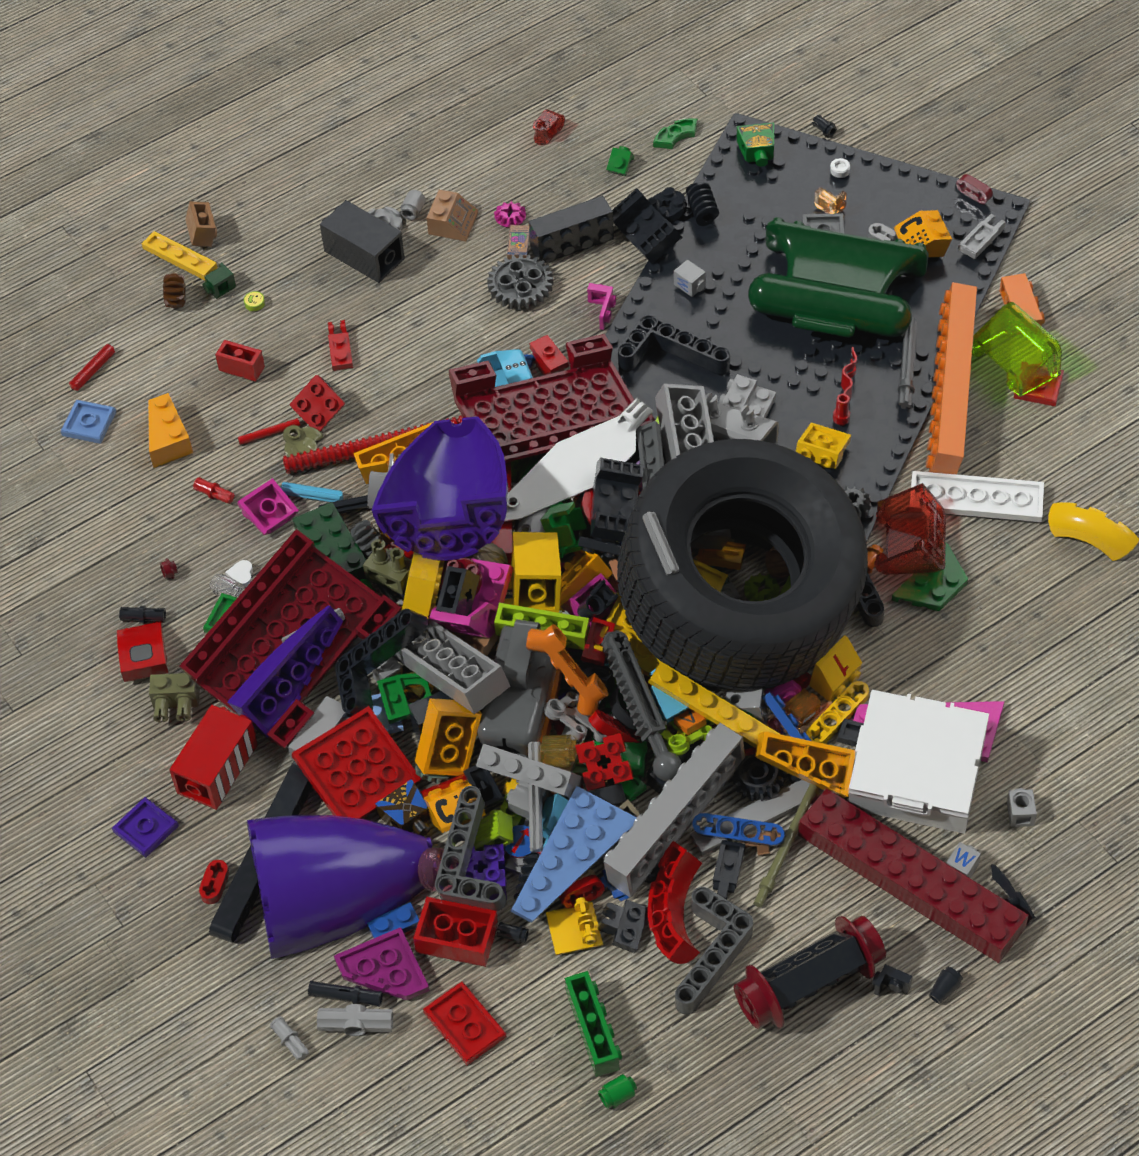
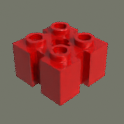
M622 733L602 738L604 744L597 746L594 740L575 745L579 763H586L588 771L582 773L587 791L606 787V780L613 779L615 784L634 779L630 761H623L621 753L627 752ZM605 755L606 758L611 760V763L607 764V769L599 766L601 756Z

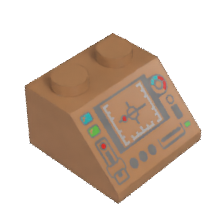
M439 189L426 218L428 234L467 241L477 218L478 210L459 193Z

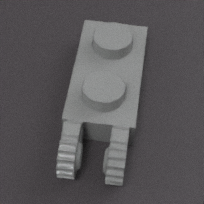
M990 214L959 244L958 250L976 259L1004 230L1006 222L1001 220L993 227L992 224L996 216Z

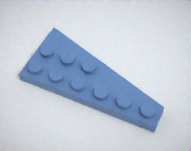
M576 786L510 912L532 923L618 842L623 833L628 832L633 827L637 817Z

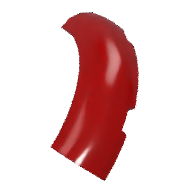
M672 841L658 864L660 870L656 881L651 883L648 897L649 928L654 934L655 943L662 954L671 962L685 964L693 960L700 953L687 935L684 923V905L689 886L702 862L679 844Z

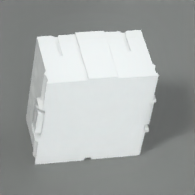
M872 690L864 725L860 727L855 749V763L849 785V803L865 813L965 834L984 747L989 714L954 707V703H951L950 708H948L945 702L915 697L914 701L911 700V694H907L906 697Z

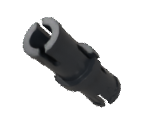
M142 605L140 607H120L119 618L120 621H139L140 623H145L146 621L165 622L166 609L146 608V606Z

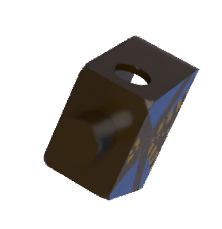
M412 779L375 803L377 815L388 825L409 832L415 831L416 834L421 836L429 833L430 827L426 824L430 820L429 809Z

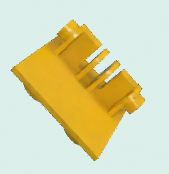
M578 898L574 905L575 908H563L546 912L556 955L603 945L601 933L597 928L598 922L593 902L588 903V901H585V898Z

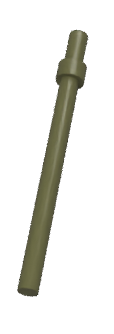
M813 784L809 785L766 877H763L759 884L760 890L753 903L757 907L761 908L768 894L775 887V879L798 832L799 820L808 811L818 790V787Z

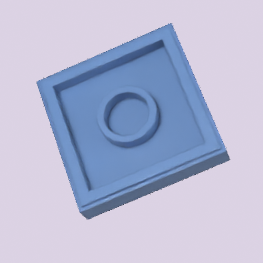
M76 400L61 429V434L65 437L101 444L116 414V409L111 406Z

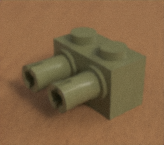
M380 539L374 540L371 543L373 552L363 564L365 578L403 595L406 591L412 560L404 557L402 549L393 548L389 550L386 549L384 541L381 542Z
M186 673L150 675L149 696L153 709H155L154 721L161 722V717H163L162 721L167 722L168 708H177L176 719L178 721H183L184 716L185 721H189L191 719V707H199L200 686Z

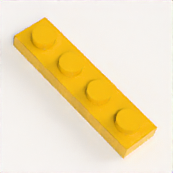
M155 231L141 243L144 250L205 280L204 276L218 268L215 261Z

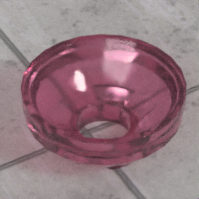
M428 848L419 859V879L423 887L428 891H437L435 881L444 852L441 848Z

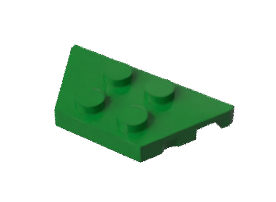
M945 543L892 594L891 600L894 602H898L899 599L912 602L913 606L927 607L936 611L944 608L968 584V577L949 544Z

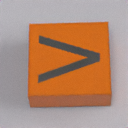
M688 709L673 718L674 724L687 735L707 725L706 718L692 709Z

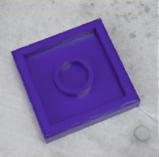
M144 797L112 827V831L146 858L179 827V824L148 798Z

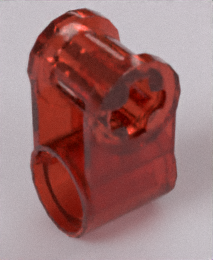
M545 109L537 120L533 122V129L535 130L534 142L538 145L548 144L563 128L565 116Z

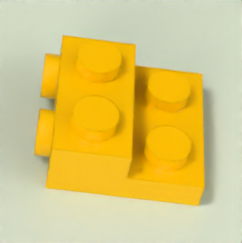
M810 423L797 442L796 452L810 458L823 468L836 469L842 460L844 450L850 443L851 434Z

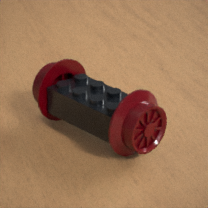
M862 915L852 921H849L844 916H838L835 919V932L760 972L753 965L746 966V978L734 984L733 988L737 1002L748 1021L756 1029H760L769 1023L781 1029L785 1024L782 1009L787 1010L794 1007L799 999L814 996L818 993L817 990L819 988L836 984L839 981L838 978L845 974L851 975L859 971L864 977L868 979L875 976V965L886 959L884 943L874 925Z

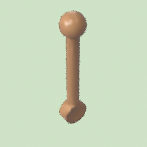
M828 701L826 703V707L806 726L800 727L801 734L807 731V729L819 718V716L833 703L832 701Z

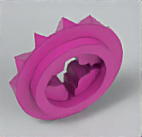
M512 200L509 204L503 202L502 206H497L496 211H494L495 220L504 227L520 225L526 218L525 207L521 206L519 202L514 204ZM509 211H513V213H512V214L510 215V217H509V216H508Z

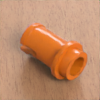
M876 544L867 548L868 573H872L878 560L883 558V549Z

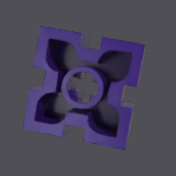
M503 844L484 845V851H475L474 846L465 877L498 883L502 887L507 899ZM471 889L466 893V895L471 896L476 892V890ZM499 894L491 895L489 900L497 899Z

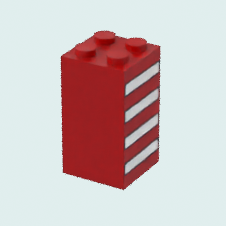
M211 705L169 769L176 793L217 810L258 746L252 720L245 715L239 716L225 707L219 708Z

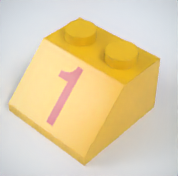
M846 635L815 664L809 686L827 701H832L835 697L838 698L850 682L857 681L861 676L862 661Z

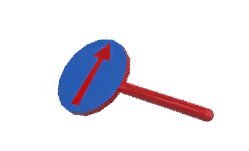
M517 825L513 827L514 843L504 846L505 852L511 857L524 858L532 854L530 851L529 826Z

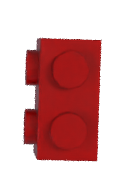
M228 340L223 341L215 354L219 371L249 380L257 381L265 367L262 350Z

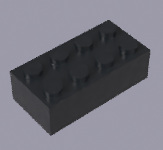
M604 196L530 220V247L535 257H538V262L544 260L547 263L613 240V211Z

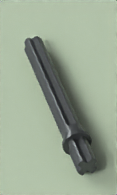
M912 317L911 324L904 333L901 379L897 389L899 405H901L902 409L911 407L912 394L915 391L913 374L917 320Z

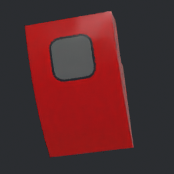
M161 621L117 630L120 671L124 682L147 678L150 675L169 673Z

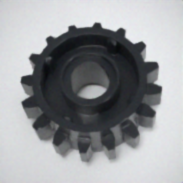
M754 753L749 756L746 755L734 773L733 782L736 785V791H742V797H748L751 801H764V797L768 796L771 799L773 798L772 793L780 792L779 786H784L785 777L783 770L756 758Z

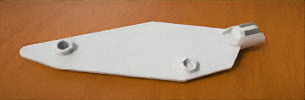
M636 398L620 416L556 443L508 493L507 512L504 522L522 519L592 489L596 465L600 457L627 462L636 452V429L652 414L653 410Z

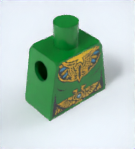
M774 122L737 126V143L745 161H756L757 166L763 167L767 165L768 160L774 158Z

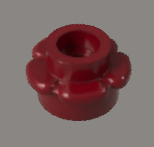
M166 558L164 562L160 563L164 578L174 579L175 574L178 573L175 562H170Z

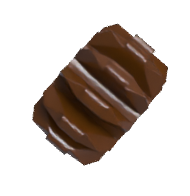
M166 274L163 279V298L166 307L178 308L185 305L186 284L182 274Z

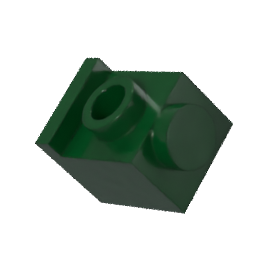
M222 262L219 264L218 269L204 276L205 282L202 284L204 290L208 294L211 293L216 299L236 288L234 274Z

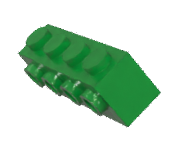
M588 971L564 978L566 994L595 1076L599 1077L620 1070L619 1061L623 1060L619 1045H614L612 1039L615 1038L611 1023L607 1024L605 1020L607 1013L604 1003H599L597 997L599 990L596 981H591Z

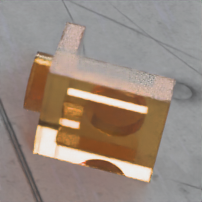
M820 187L815 191L814 206L827 214H837L846 207L847 193L842 191L837 196H834L831 192Z

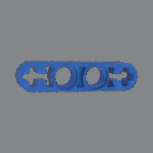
M708 813L696 815L692 822L695 832L702 836L767 846H778L785 839L783 828L775 823ZM706 818L707 823L714 824V819H717L716 833H712L713 827H705L704 830H701L697 822H702V819ZM725 821L731 822L734 826L730 834H723L720 831V826ZM748 825H753L757 828V834L753 838H748L744 835V828ZM761 826L765 827L764 832L771 833L773 829H777V833L781 834L775 841H771V837L763 835L764 840H759Z

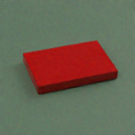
M463 981L423 1008V1013L467 1066L507 1038L506 1032Z

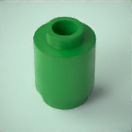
M622 1074L604 1084L602 1089L598 1091V1095L607 1109L611 1107L616 1108L635 1097L637 1086L630 1076L626 1077Z

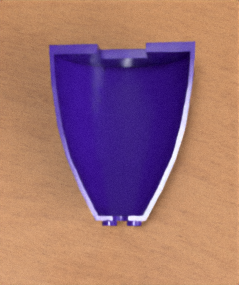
M478 416L463 418L460 424H454L450 419L434 421L401 453L390 468L372 506V513L381 531L384 534L387 533L395 541L394 544L407 552L413 551L421 554L422 558L432 560L461 559L479 552L480 548L490 544L499 534L505 521L508 501L505 458L498 440Z
M335 815L278 816L247 820L271 959L309 950L352 935L368 927V922L404 905L433 883V874L437 873L435 859L431 860L429 853L433 851L431 838H425L424 836L394 826L365 819Z

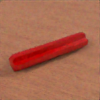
M106 344L69 382L71 389L79 391L115 353L114 347Z

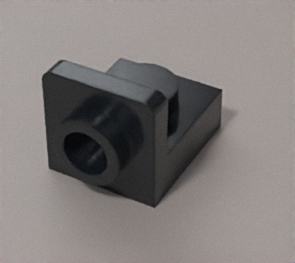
M885 964L882 971H877L873 978L872 984L875 985L874 994L879 996L884 985L894 992L908 994L911 988L912 975Z

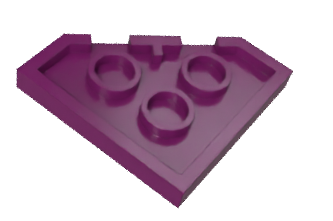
M401 927L334 955V960L343 980L376 991H383L382 993L404 1000H410L430 991Z

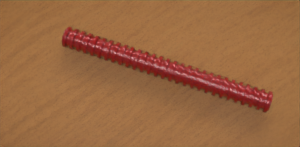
M459 415L458 418L452 417L450 421L454 424H460L463 417L462 415ZM413 426L412 429L407 427V430L401 429L399 432L394 430V433L388 432L386 435L381 433V436L375 435L373 438L368 436V439L362 438L360 441L355 439V442L349 441L347 444L342 442V445L337 443L334 447L332 445H329V448L324 446L321 450L319 448H316V451L311 449L308 453L306 451H303V454L298 452L295 456L293 454H290V457L285 455L283 456L285 470L287 474H291L292 471L297 473V470L304 471L305 468L310 470V467L317 468L318 465L323 467V464L330 465L331 462L336 464V461L343 462L344 459L349 461V458L355 459L353 453L419 427Z

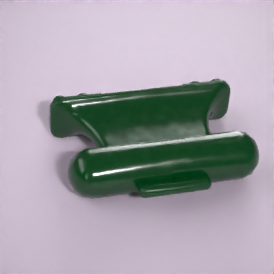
M779 217L774 218L773 221L767 224L766 246L771 251L786 255L787 276L766 273L754 278L749 286L748 299L755 311L765 315L792 319V325L795 328L847 338L852 337L854 331L889 338L898 337L907 331L912 321V312L909 304L898 296L885 293L890 284L901 275L918 278L925 275L928 264V251L923 243L911 245L906 244L902 239L883 241L811 228V226H805L801 221L785 222Z

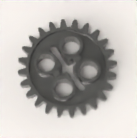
M522 254L519 255V258L512 255L511 260L504 257V263L497 261V267L492 266V272H488V292L491 293V298H496V303L502 301V307H505L507 304H510V309L518 306L519 310L524 305L529 309V304H533L536 307L537 301L543 303L544 297L548 298L549 292H552V271H550L549 265L545 266L544 260L538 262V257H535L533 260L530 255L523 258Z

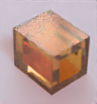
M804 688L787 701L784 707L788 715L792 713L797 719L799 725L796 727L800 730L802 726H806L820 713L821 702L814 693H810Z

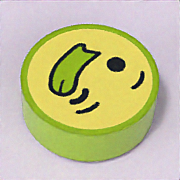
M257 291L246 294L244 297L246 309L249 311L261 310L265 305L263 294Z

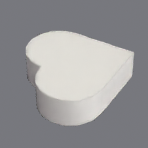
M247 560L239 561L225 572L226 577L238 587L246 588L252 581V564Z

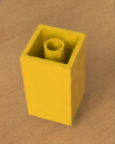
M513 532L511 566L514 567L511 575L513 605L559 613L561 566L557 533Z

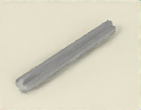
M529 742V759L541 762L540 742ZM529 784L530 851L535 853L542 852L543 850L542 788Z

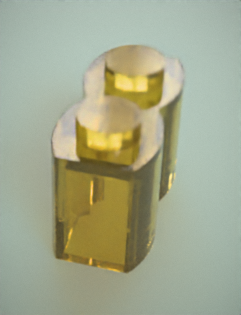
M544 735L540 748L541 763L554 767H570L571 761H575V754H577L575 745H577L576 740H572V735Z

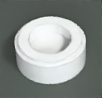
M842 158L833 160L830 165L831 174L838 178L848 176L850 173V163Z

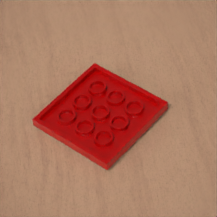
M369 706L292 752L291 755L328 809L335 816L363 819L376 811L375 803L412 779L415 785L419 784L422 780Z

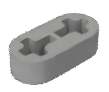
M874 223L869 227L868 238L883 241L898 239L895 230L881 223Z

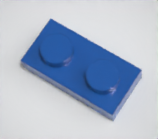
M410 902L384 913L368 922L367 925L374 939L400 927L403 933L417 928L419 918Z

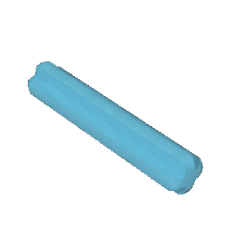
M283 482L281 485V489L289 496L328 502L343 500V492L340 490Z

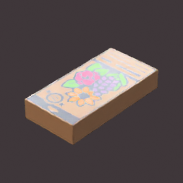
M510 225L507 258L511 260L512 255L516 258H519L520 254L523 255V258L528 256L529 225Z

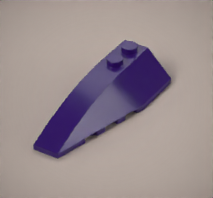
M331 606L325 607L273 651L227 703L239 716L245 715L252 720L253 727L268 737L267 733L296 699L300 700L301 696L299 695L305 685L308 686L312 678L310 677L316 665L319 666L323 659L321 657L326 647L330 646L343 620Z

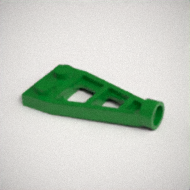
M416 673L399 674L377 681L389 724L411 718L408 705L411 703L407 702L404 689L407 686H423L426 693L422 699L434 695L430 692L429 682Z

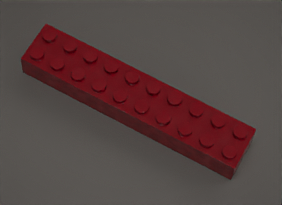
M827 788L799 820L798 836L997 963L1002 961L1026 929L1028 914Z

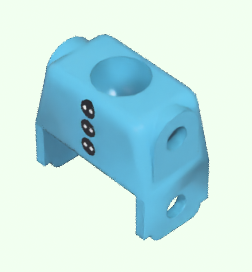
M519 349L494 351L480 355V358L477 359V363L490 362L496 373L495 387L533 378L525 356Z

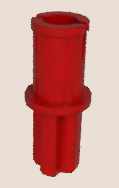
M201 477L194 481L193 489L208 495L210 499L216 498L228 504L233 502L234 493L221 488L218 483H211Z

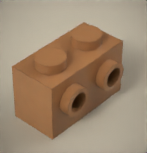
M189 201L185 221L192 246L212 247L213 239L217 237V228L209 202Z

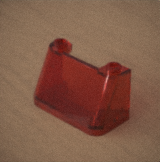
M921 483L878 501L876 518L880 524L886 527V555L884 553L876 555V560L874 561L876 570L883 575L936 573L944 570L946 515L943 506L929 489Z

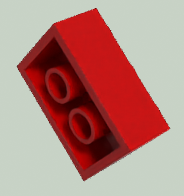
M426 896L413 938L415 951L417 953L486 967L498 928L497 911Z

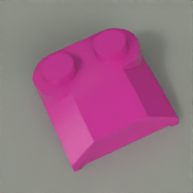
M273 478L239 500L237 504L241 508L243 516L249 519L263 535L273 533L288 523L299 512Z

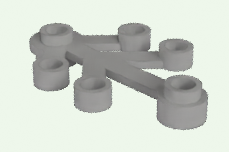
M569 691L563 699H550L545 703L543 708L544 714L551 720H560L572 729L571 735L575 739L581 740L585 737L586 727L594 732L593 738L597 742L602 743V738L607 737L590 724L588 720L590 716L580 714L577 707L575 709L566 708L577 705L579 698L577 693ZM623 709L630 716V713ZM612 713V714H608L609 716L615 718V716L613 715V713ZM571 718L577 719V720H578L579 722H581L583 725L576 723V722H575L573 719H571Z

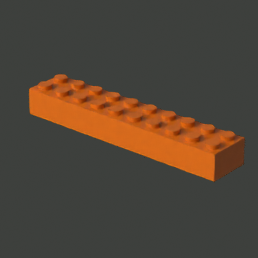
M952 282L950 290L945 291V303L940 305L939 315H942V319L939 320L938 332H941V336H938L936 348H939V352H937L935 357V365H938V369H935L933 381L937 383L933 387L932 398L935 399V403H932L930 416L934 417L929 426V433H932V438H929L927 450L931 452L926 460V468H929V472L957 475L964 458L977 294L976 286Z

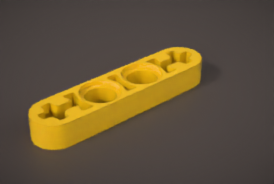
M862 681L851 683L807 729L806 733L814 742L826 744L840 730L843 720L850 719L856 713L858 705L864 704L868 700V685ZM860 690L863 691V694L858 693V694L855 696V700H853L854 695H855V691H856V692H859ZM844 703L848 704L851 709L841 711L838 706ZM831 718L837 723L834 726H827L824 721ZM820 733V739H812V736L816 737Z

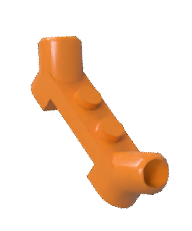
M552 624L545 630L530 629L528 631L526 648L529 651L542 652L549 655L552 665L557 670L560 669L568 685L575 687L579 692L578 712L585 716H591L598 710L599 701L608 696L604 683L596 673L589 677L584 674L564 649L567 637L555 624Z

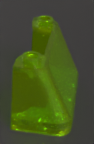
M1014 302L1004 305L973 335L972 355L981 357L985 352L1007 372L1006 383L1008 388L1020 397L1061 375L1062 349L1059 342Z

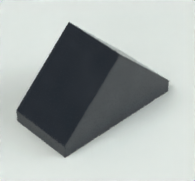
M476 765L463 770L466 781L480 790L485 802L484 809L504 801L489 770L477 767Z

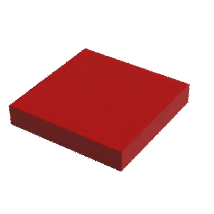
M1022 362L1014 399L1056 407L1064 370Z

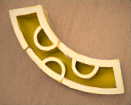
M1059 502L1053 503L1050 508L1048 523L1054 537H1071L1087 542L1105 553L1112 561L1127 555L1139 542L1136 534L1120 521L1118 524L1106 517L1107 513L1093 507L1087 510L1077 507V503Z

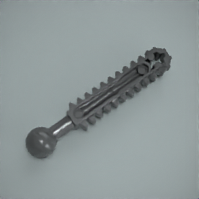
M617 630L615 632H608L604 636L601 646H603V653L607 657L606 660L610 664V669L613 671V677L617 681L616 684L620 688V693L624 697L623 700L627 704V710L631 714L630 717L633 718V725L638 730L635 735L640 736L642 742L649 741L656 756L652 765L654 774L663 781L672 780L676 776L682 762L676 754L668 752L661 734L666 729L665 725L667 722L661 718L662 715L659 713V708L654 702L655 699L652 697L651 690L647 686L648 683L644 679V674L641 672V667L638 665V660L635 658L634 650L630 646L631 643L627 635Z

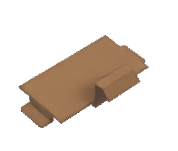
M772 831L771 833L763 832L759 840H764L763 835L771 837V841H775L781 834H778L777 831ZM750 834L745 836L748 838H753L756 834ZM741 842L745 843V847L757 846L758 856L770 854L769 846Z

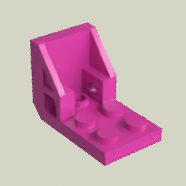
M471 559L479 565L483 580L481 588L474 598L470 615L463 616L440 612L436 610V606L432 609L429 619L451 632L490 638L495 633L494 622L499 603H504L514 567L507 564Z

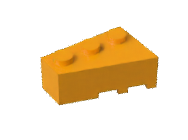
M166 393L148 400L149 454L153 468L193 454L190 438L169 394Z
M583 550L573 552L575 556L572 561L564 564L563 568L565 571L561 576L560 606L600 573L608 581L613 572L598 554Z

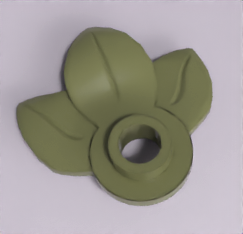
M296 425L288 426L283 432V439L286 442L284 451L288 457H290V454L295 456L298 452L300 454H303V451L308 453L311 449L316 451V441L321 440L323 435L313 427L300 428ZM290 433H296L297 436L293 437Z

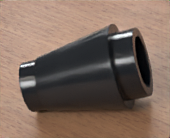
M949 966L945 970L942 969L929 993V997L934 1002L941 1004L942 1001L962 985V975Z

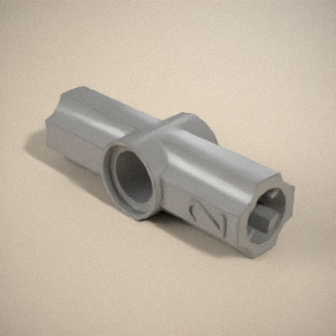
M350 1004L345 1008H319L317 1012L318 1031H343L350 1036H361L365 1032H392L393 1009H367L360 1004Z

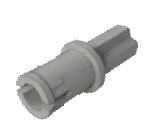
M282 1016L275 1018L271 1022L270 1028L281 1039V1045L287 1047L296 1060H304L309 1051L298 1038V1032L293 1031Z

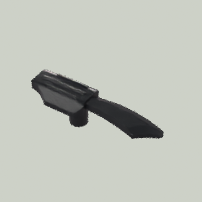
M991 864L992 879L1010 897L1004 900L1028 914L1026 925L1030 924L1036 917L1020 891L1016 892L1006 875L996 865Z

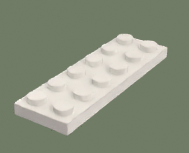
M912 471L909 511L1042 522L1044 482Z

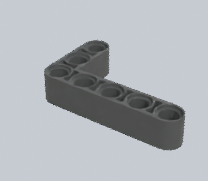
M467 786L462 789L459 795L437 873L435 888L442 900L500 911L505 907L507 899L502 887L498 883L465 877L485 806L480 790L475 786ZM477 798L475 802L467 803L469 799ZM466 819H470V820H471L470 823H468V824H466V825H462V822H463L464 820H466ZM465 841L462 846L455 847L458 842ZM459 863L455 869H449L452 864ZM448 885H452V886H453L451 890H449V891H447V892H444V891H443V889H444L446 886H448ZM471 889H475V890H476V892H475L473 895H471V896H467V895H466V893H467L469 890H471ZM499 894L497 899L489 900L491 895Z
M698 887L692 892V911L697 917L721 932L675 991V1007L679 1013L689 1015L698 1008L753 935L752 916L706 887ZM704 900L707 901V903L700 904L698 903V901ZM718 913H726L727 915H726V916H719V915H717V914H718ZM744 925V926H746L747 928H745V929H740V928H738V926ZM731 943L733 946L726 947L723 944ZM718 961L719 964L712 965L709 962ZM704 979L705 982L697 983L695 980ZM689 997L691 998V1000L682 1001L681 998Z

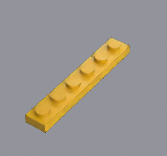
M662 661L648 681L649 684L717 725L721 723L743 737L744 742L754 748L757 747L759 733L766 731L780 734Z

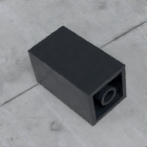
M347 200L340 206H337L320 223L324 252L378 283L405 259L401 231Z

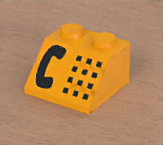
M938 210L919 211L894 227L898 239H902L906 244L923 243L928 251V257H944L952 241V237Z
M456 780L450 783V787L443 790L441 788L434 789L428 793V796L423 798L428 806L432 824L442 833L450 830L462 789L472 786L466 780ZM471 798L467 803H473L477 798ZM483 810L482 817L486 815L485 810ZM470 819L464 820V821L462 822V825H463V824H466V823H468V822H470L471 820H470Z

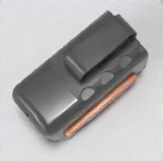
M516 619L514 627L504 626L502 628L494 662L502 667L510 687L482 709L477 732L481 749L483 744L528 758L529 742H540L541 755L545 753L553 720L544 714L543 708L550 699H558L563 673L552 665L547 653L529 651L526 648L528 631L532 628L541 630L539 622Z

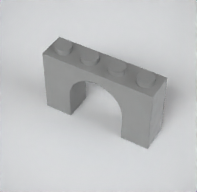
M483 744L476 764L477 767L571 797L576 786L581 788L584 779L583 776L486 744Z

